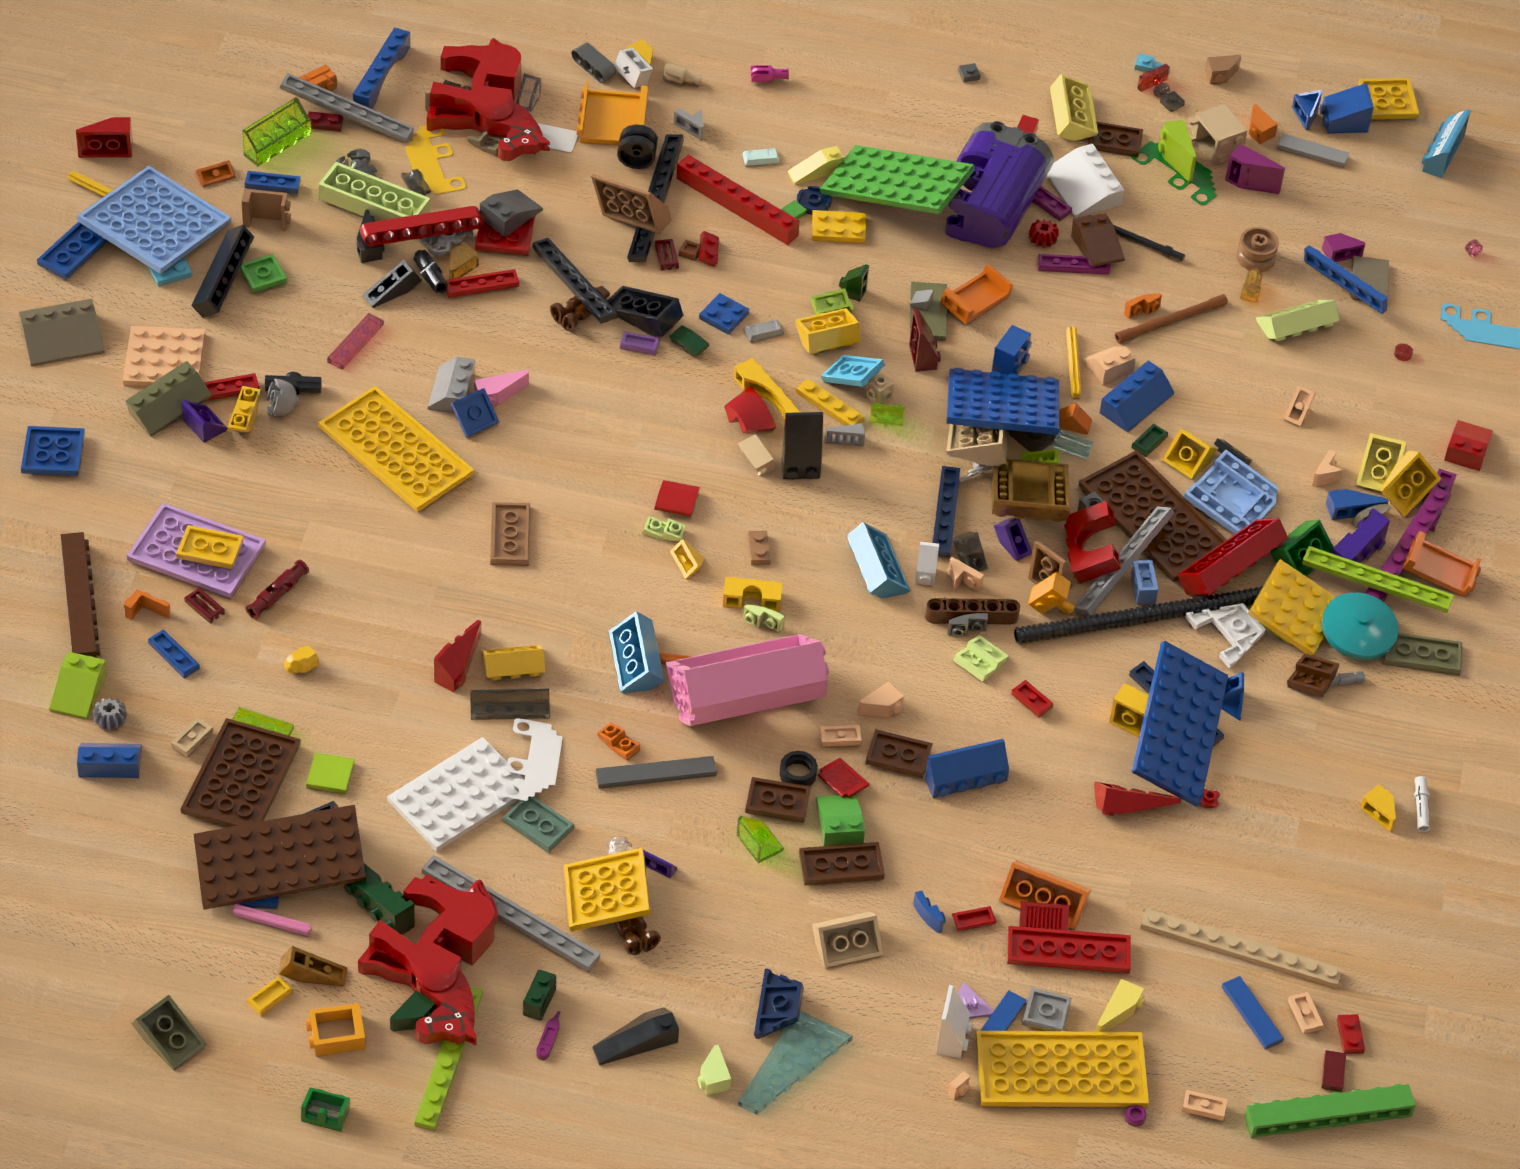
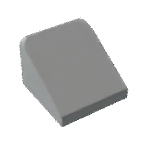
M934 290L916 291L910 306L927 310L933 299Z

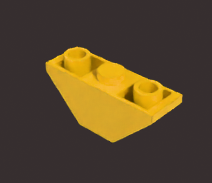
M242 386L228 425L229 430L240 432L252 431L257 418L261 389Z

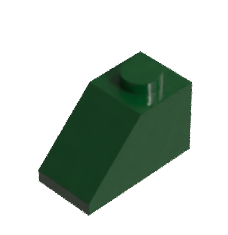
M865 264L849 270L845 277H841L839 287L846 289L848 298L858 302L863 298L867 291L869 265Z
M416 990L390 1017V1030L394 1032L416 1029V1022L420 1018L432 1016L433 1011L436 1010V1003Z

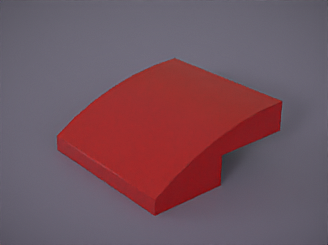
M663 480L654 510L691 517L695 509V502L699 495L700 487Z

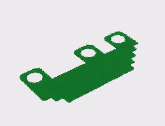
M1150 141L1140 148L1139 154L1143 153L1148 157L1146 161H1139L1137 157L1131 156L1133 160L1141 165H1145L1153 158H1156L1177 172L1168 180V183L1178 190H1182L1190 183L1199 187L1200 189L1192 194L1191 198L1200 205H1206L1217 196L1214 193L1216 189L1212 187L1214 185V182L1211 181L1213 177L1210 175L1212 171L1197 161L1195 163L1193 180L1188 182L1163 158L1162 152H1159L1158 143ZM1181 178L1184 180V184L1177 186L1173 183V180ZM1200 193L1205 194L1207 200L1199 201L1196 196Z

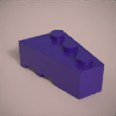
M1372 508L1369 511V517L1364 522L1360 520L1357 523L1359 527L1353 534L1349 532L1333 548L1332 554L1358 563L1365 559L1368 560L1376 550H1381L1386 544L1385 538L1390 520Z

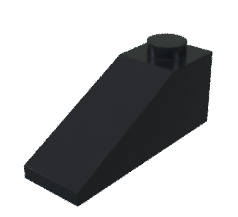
M403 260L364 293L363 296L375 308L408 293L422 279Z

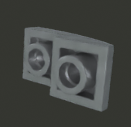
M988 613L967 614L949 620L948 635L967 636L968 630L986 631Z

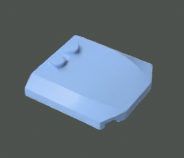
M1225 450L1201 479L1185 492L1183 498L1233 534H1236L1256 519H1264L1276 504L1278 487Z

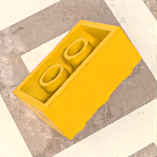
M847 308L795 320L802 345L809 354H818L820 351L835 350L837 347L852 346L855 343L861 342L859 322Z
M541 645L482 650L485 676L490 678V680H501L502 676H510L511 679L521 678V674H529L530 677L541 676L542 672H546L544 649Z

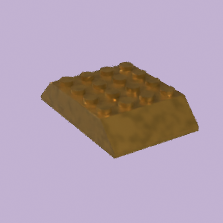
M1006 459L1005 464L993 466L992 514L998 517L1014 516L1019 519L1030 517L1035 520L1068 521L1070 512L1068 464Z

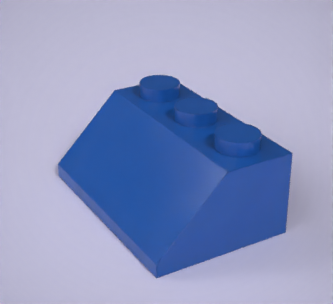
M81 743L78 747L77 756L78 777L139 778L142 744Z

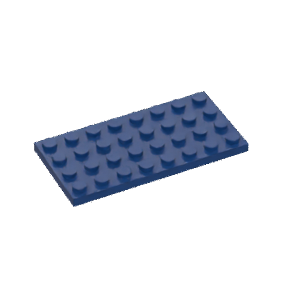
M1167 641L1160 644L1132 773L1195 807L1201 804L1200 801L1204 792L1228 680L1226 673Z

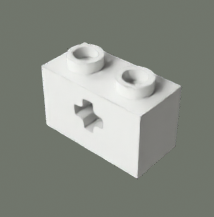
M633 47L620 50L614 64L616 70L634 88L647 85L653 68Z

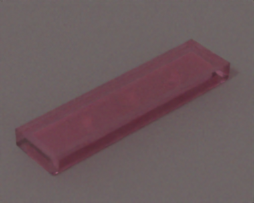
M368 313L327 357V362L343 370L384 325V320Z

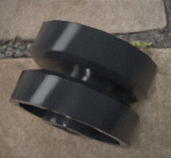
M638 124L629 125L624 128L620 133L617 150L619 161L631 169H644L651 166L655 161L658 144L656 133L651 128Z

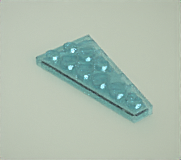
M800 1011L799 1022L785 1028L741 1096L738 1106L757 1115L774 1102L775 1098L782 1092L788 1091L791 1085L806 1077L831 1054L834 1055L838 1052L839 1048L845 1043L851 1042L853 1035Z

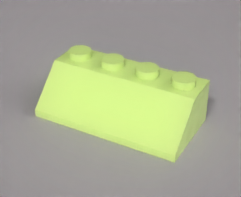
M1317 300L1256 317V321L1267 338L1275 339V341L1285 340L1287 335H1291V337L1302 335V331L1305 330L1307 332L1317 331L1319 326H1323V328L1334 326V322L1340 321L1335 300Z

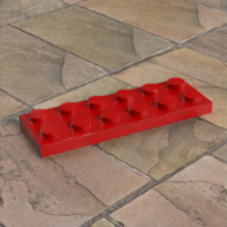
M1009 926L1007 964L1130 974L1131 935Z

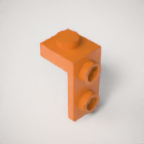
M136 590L124 603L125 617L133 620L142 607L166 618L171 616L169 603L140 590Z

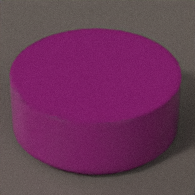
M1138 1105L1129 1106L1126 1109L1125 1120L1131 1126H1141L1146 1120V1111Z

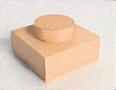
M965 1071L949 1085L948 1095L953 1100L959 1095L963 1096L969 1089L970 1076Z

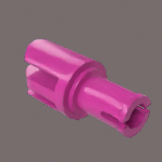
M751 65L750 67L751 82H772L773 79L789 80L788 68L773 69L772 65Z

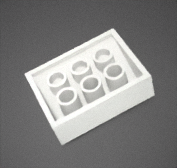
M1093 144L1076 148L1053 163L1047 177L1062 200L1072 207L1071 213L1074 218L1122 205L1124 189Z

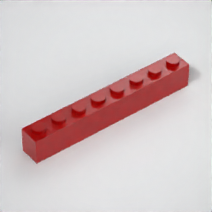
M689 154L677 163L676 179L784 244L789 245L799 236L800 221Z

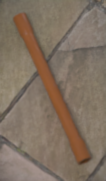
M1225 294L1213 297L1208 301L1150 322L1116 332L1115 339L1118 343L1124 342L1159 327L1209 309L1226 305L1228 299Z

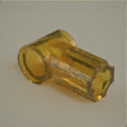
M1252 269L1248 271L1240 299L1258 303L1263 277L1260 270Z

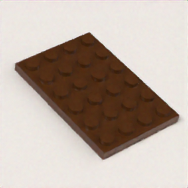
M226 718L180 808L181 814L226 827L264 821L301 745V739Z

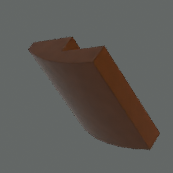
M1303 654L1296 663L1295 672L1287 680V687L1323 697L1339 669V663Z

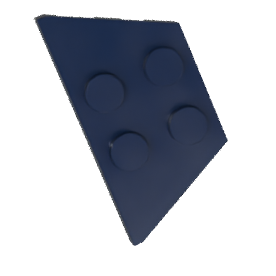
M765 969L754 1030L756 1039L799 1022L804 986L801 982L790 980L782 974L778 976L772 973L770 969Z

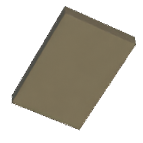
M1354 256L1352 274L1388 298L1389 260ZM1351 293L1352 299H1359Z

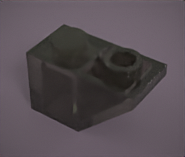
M968 531L952 537L957 556L962 563L977 571L988 569L978 532Z

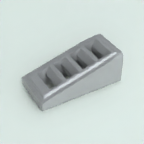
M863 424L826 428L825 443L864 445L865 431Z

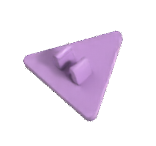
M966 983L961 985L958 994L970 1012L969 1018L991 1016L994 1010Z

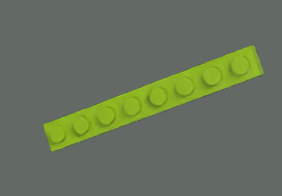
M1311 546L1308 547L1302 565L1444 613H1448L1454 597L1453 594Z
M470 987L476 1016L483 996V990ZM443 1041L414 1122L416 1127L432 1131L436 1130L466 1041L458 1045L450 1041Z

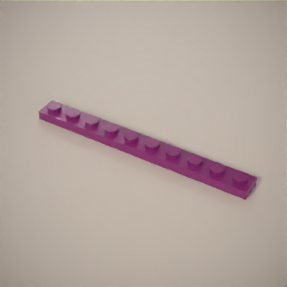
M1434 486L1380 570L1399 577L1401 576L1413 539L1419 531L1426 533V535L1428 534L1432 525L1450 500L1451 493ZM1370 587L1365 592V594L1374 596L1383 602L1388 596V593Z

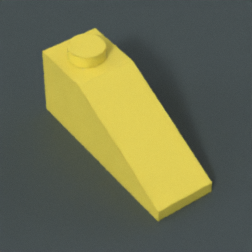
M838 146L822 149L788 170L787 174L794 185L827 177L843 162L844 156Z
M1121 979L1097 1024L1096 1032L1110 1031L1132 1017L1137 1008L1141 1009L1145 998L1142 997L1144 988Z

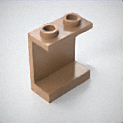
M244 189L241 201L243 225L250 228L252 217L282 220V231H286L287 224L291 223V213H288L291 201H288L287 193Z

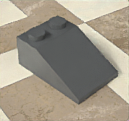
M518 189L492 194L480 203V213L484 222L504 237L543 211V207Z

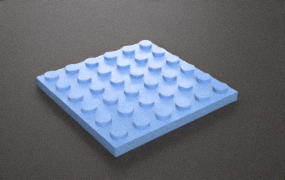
M147 166L77 215V221L161 274L230 224L231 217L151 166Z

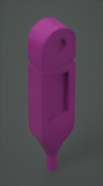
M557 1011L556 1015L545 1026L536 1050V1056L540 1060H546L551 1053L560 1029V1011Z

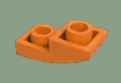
M1160 293L1146 294L1127 301L1124 315L1129 319L1134 315H1138L1141 311L1146 315L1157 311L1161 306L1162 295Z
M612 722L597 732L599 738L625 760L630 759L641 750L638 742L627 737L625 730Z

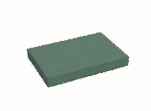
M531 796L528 797L527 801L520 800L502 817V821L547 853L553 850L575 828V824L536 797Z

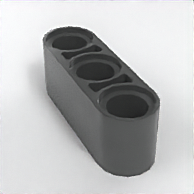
M587 42L571 52L574 61L600 83L615 76L617 73L614 64Z

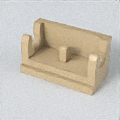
M756 434L738 443L739 448L751 462L756 472L759 471V476L776 470L774 459Z

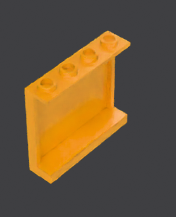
M586 81L585 88L581 89V98L584 100H580L579 111L582 112L578 114V123H581V125L577 124V135H580L581 143L618 145L620 133L624 128L634 124L645 126L648 86L641 85L640 93L588 89V81Z

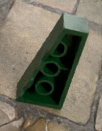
M365 863L366 880L344 885L346 892L357 899L359 906L365 908L374 921L379 922L382 920L401 935L415 927L414 903L411 900L406 902L403 899L404 895L400 891L395 893L391 884L387 881L383 883L380 875Z

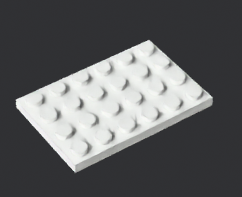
M482 737L388 795L387 800L422 838L438 852L517 802L518 799L507 798L502 795L503 784L511 782L524 785L525 779L520 774L508 772L506 770L507 761ZM509 786L506 789L510 795H517L519 793V789L515 786Z

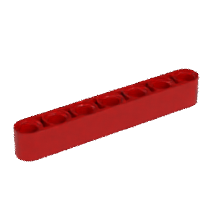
M468 206L365 223L360 227V234L367 246H377L479 229L483 226L484 219L476 206Z

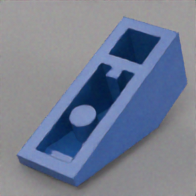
M1343 489L1329 491L1326 506L1331 519L1338 520L1354 518L1359 512L1369 507L1388 504L1389 501L1387 498Z

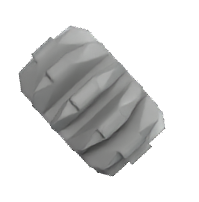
M111 696L109 700L102 698L101 703L96 702L93 709L94 722L101 729L105 727L109 731L112 727L118 729L119 725H124L127 717L124 703H120L119 698L113 700Z

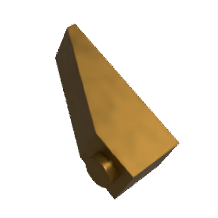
M292 946L281 957L278 975L296 982L343 987L348 968Z

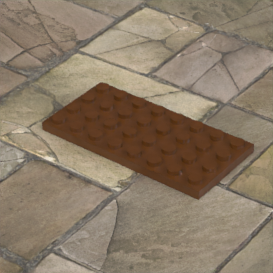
M1137 450L1079 481L1078 486L1087 495L1096 492L1103 501L1108 502L1114 511L1116 525L1130 539L1157 506L1172 508L1173 516L1143 552L1173 582L1179 579L1177 574L1227 540Z
M355 805L193 834L204 910L366 880Z

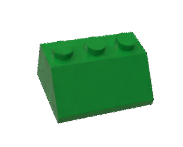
M1309 520L1304 521L1288 535V539L1282 542V546L1269 552L1275 563L1281 559L1307 576L1315 570L1314 568L1302 565L1308 547L1311 546L1332 554L1334 546L1321 521Z

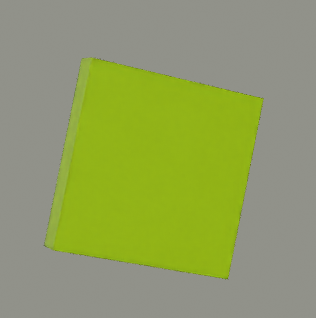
M315 752L306 788L346 794L355 759Z

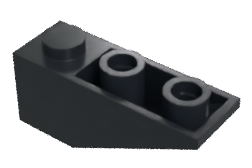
M368 209L365 210L361 226L365 223L375 222L374 216L370 215ZM359 229L356 241L357 253L361 263L381 260L382 252L385 251L384 244L367 246Z

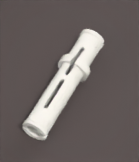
M1419 776L1414 780L1417 830L1419 832H1428L1430 830L1428 807L1430 794L1427 790L1426 777Z

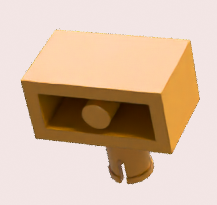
M1055 572L1032 587L1028 605L1042 615L1054 607L1059 608L1066 615L1071 614L1075 605L1066 600L1071 582L1058 572Z

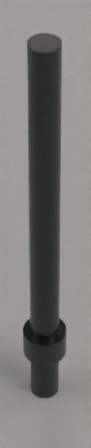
M1113 225L1116 234L1162 252L1164 256H1171L1181 261L1185 258V254L1173 250L1171 246L1161 245Z

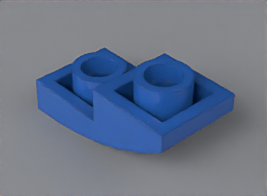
M923 891L915 892L913 905L918 914L934 931L941 933L943 924L946 922L944 913L940 912L937 905L931 906L929 898H925Z

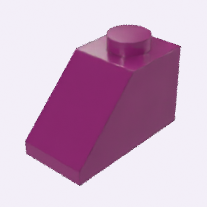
M1342 233L1325 236L1322 250L1326 257L1334 262L1353 259L1354 256L1363 257L1365 248L1363 241Z

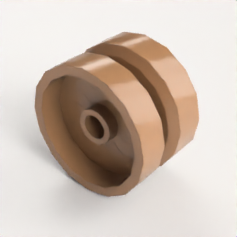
M1252 227L1246 229L1241 235L1237 252V259L1240 265L1253 272L1270 270L1274 266L1279 247L1278 237L1267 228Z

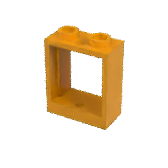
M359 1003L309 1010L306 1027L307 1031L312 1033V1036H309L310 1049L314 1048L315 1057L366 1049ZM352 1018L355 1035L319 1040L317 1023Z

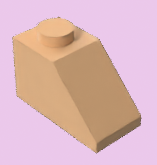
M887 682L859 701L858 713L863 716L888 718L902 710L904 695L890 682Z

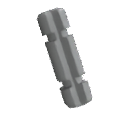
M1363 671L1355 672L1356 674L1350 672L1341 673L1338 676L1335 675L1330 686H1337L1338 683L1339 685L1354 684L1355 682L1363 683L1365 682V674Z

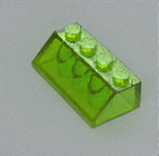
M297 97L242 130L244 156L257 167L311 134V120Z

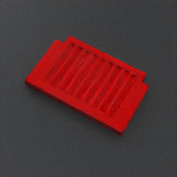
M841 758L822 767L817 775L842 798L845 796L850 798L869 787V783Z
M1021 901L1019 927L1068 930L1070 905Z

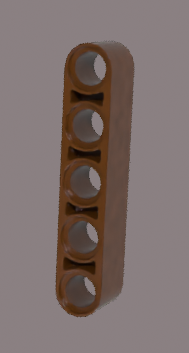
M932 598L927 602L925 618L933 624H949V620L959 616L988 613L987 624L1011 625L1017 623L1021 606L1014 599Z

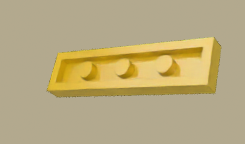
M809 378L796 388V394L844 426L861 424L864 421V415Z

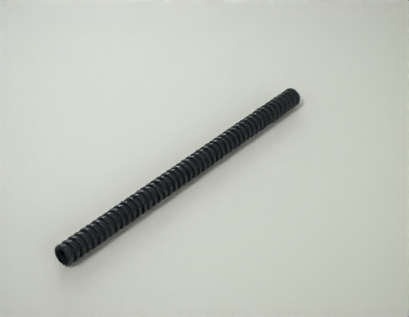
M1260 586V588L1255 587L1254 589L1249 588L1248 590L1243 589V591L1238 590L1237 592L1232 591L1231 593L1226 592V594L1209 595V597L1203 596V598L1201 596L1198 598L1194 597L1192 600L1188 598L1186 601L1184 599L1181 601L1176 600L1175 603L1170 601L1169 604L1164 602V604L1141 606V608L1124 609V611L1107 612V614L1101 613V615L1096 614L1095 616L1092 614L1089 617L1086 615L1084 618L1080 616L1078 619L1074 617L1072 620L1068 618L1066 621L1062 619L1061 622L1056 620L1055 623L1050 621L1049 624L1048 622H1045L1044 625L1039 623L1038 626L1033 624L1032 627L1027 625L1026 628L1025 626H1021V628L1016 627L1014 637L1016 642L1021 644L1022 642L1039 641V639L1044 640L1051 637L1054 639L1056 636L1062 637V635L1067 636L1068 634L1071 636L1074 633L1077 635L1079 632L1083 634L1085 631L1089 633L1091 630L1093 632L1096 630L1101 631L1102 628L1107 630L1108 627L1113 629L1114 626L1118 628L1119 625L1124 627L1125 624L1130 626L1131 623L1136 625V623L1141 624L1142 622L1159 621V619L1176 618V616H1186L1188 612H1193L1194 614L1201 613L1205 609L1213 611L1219 610L1220 607L1242 603L1245 606H1249L1250 604L1253 605L1263 586Z

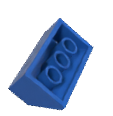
M1148 360L1102 398L1099 413L1128 433L1174 395V390L1163 370Z
M1004 739L929 755L925 780L932 797H944L948 794L965 792L966 790L983 788L987 785L1000 784L1007 781L1009 764Z

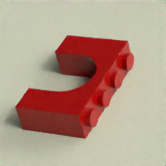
M1107 501L1069 514L1068 521L1064 524V529L1068 536L1066 544L1069 548L1067 555L1071 563L1070 569L1074 574V578L1080 584L1121 569L1120 554L1113 544L1092 551H1083L1086 541L1093 534L1116 526L1114 511Z

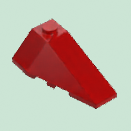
M1102 782L1094 783L1096 808L1103 811L1102 814L1114 816V813L1124 814L1181 803V799L1173 795L1149 791L1147 794L1146 791L1136 788L1128 791L1127 788L1120 787V785Z

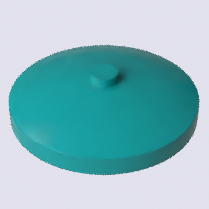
M1352 592L1339 595L1327 605L1322 617V630L1329 644L1341 654L1353 659L1373 660L1380 658L1393 648L1398 637L1399 626L1393 611L1383 601L1369 594Z

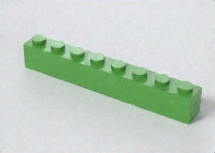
M1395 1084L1383 1088L1356 1089L1345 1093L1335 1092L1330 1095H1314L1307 1098L1296 1097L1291 1100H1274L1262 1104L1253 1103L1247 1105L1244 1117L1250 1137L1255 1138L1412 1117L1416 1104L1409 1084Z

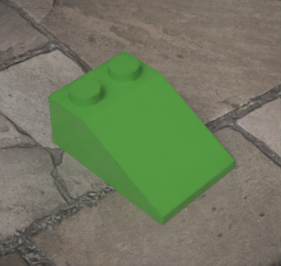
M856 794L850 798L847 796L842 798L840 795L816 797L823 846L864 843L865 827Z

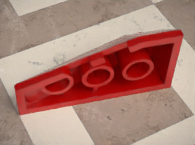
M480 620L475 621L466 628L463 636H456L453 644L447 643L434 657V682L453 693L465 683L468 669L481 636Z

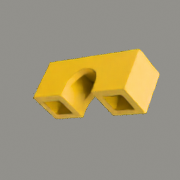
M725 577L722 607L742 608V602L746 598L752 597L761 602V607L780 612L783 582Z

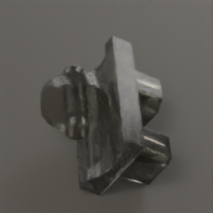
M414 169L410 173H401V178L409 190L424 196L431 193V189L424 180L421 171Z

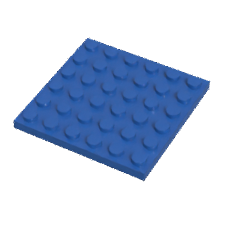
M950 368L946 424L1058 435L1059 379L1053 377L1039 378L1034 375L1020 376L1016 373L1008 375L997 371L982 372L978 369L971 371L964 370L963 368Z

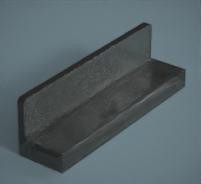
M548 688L471 690V720L550 718V690Z

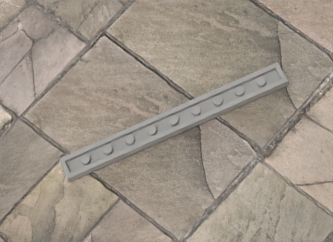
M435 855L422 867V874H427L457 890L468 891L473 883L477 881ZM485 886L495 901L498 919L588 972L600 959V953Z

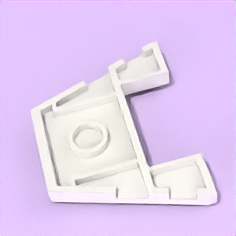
M1243 603L1220 607L1219 610L1213 611L1205 609L1201 613L1195 614L1188 612L1185 616V619L1195 630L1212 622L1228 640L1232 647L1220 652L1219 658L1229 669L1254 646L1266 631L1263 625L1248 615L1249 610Z

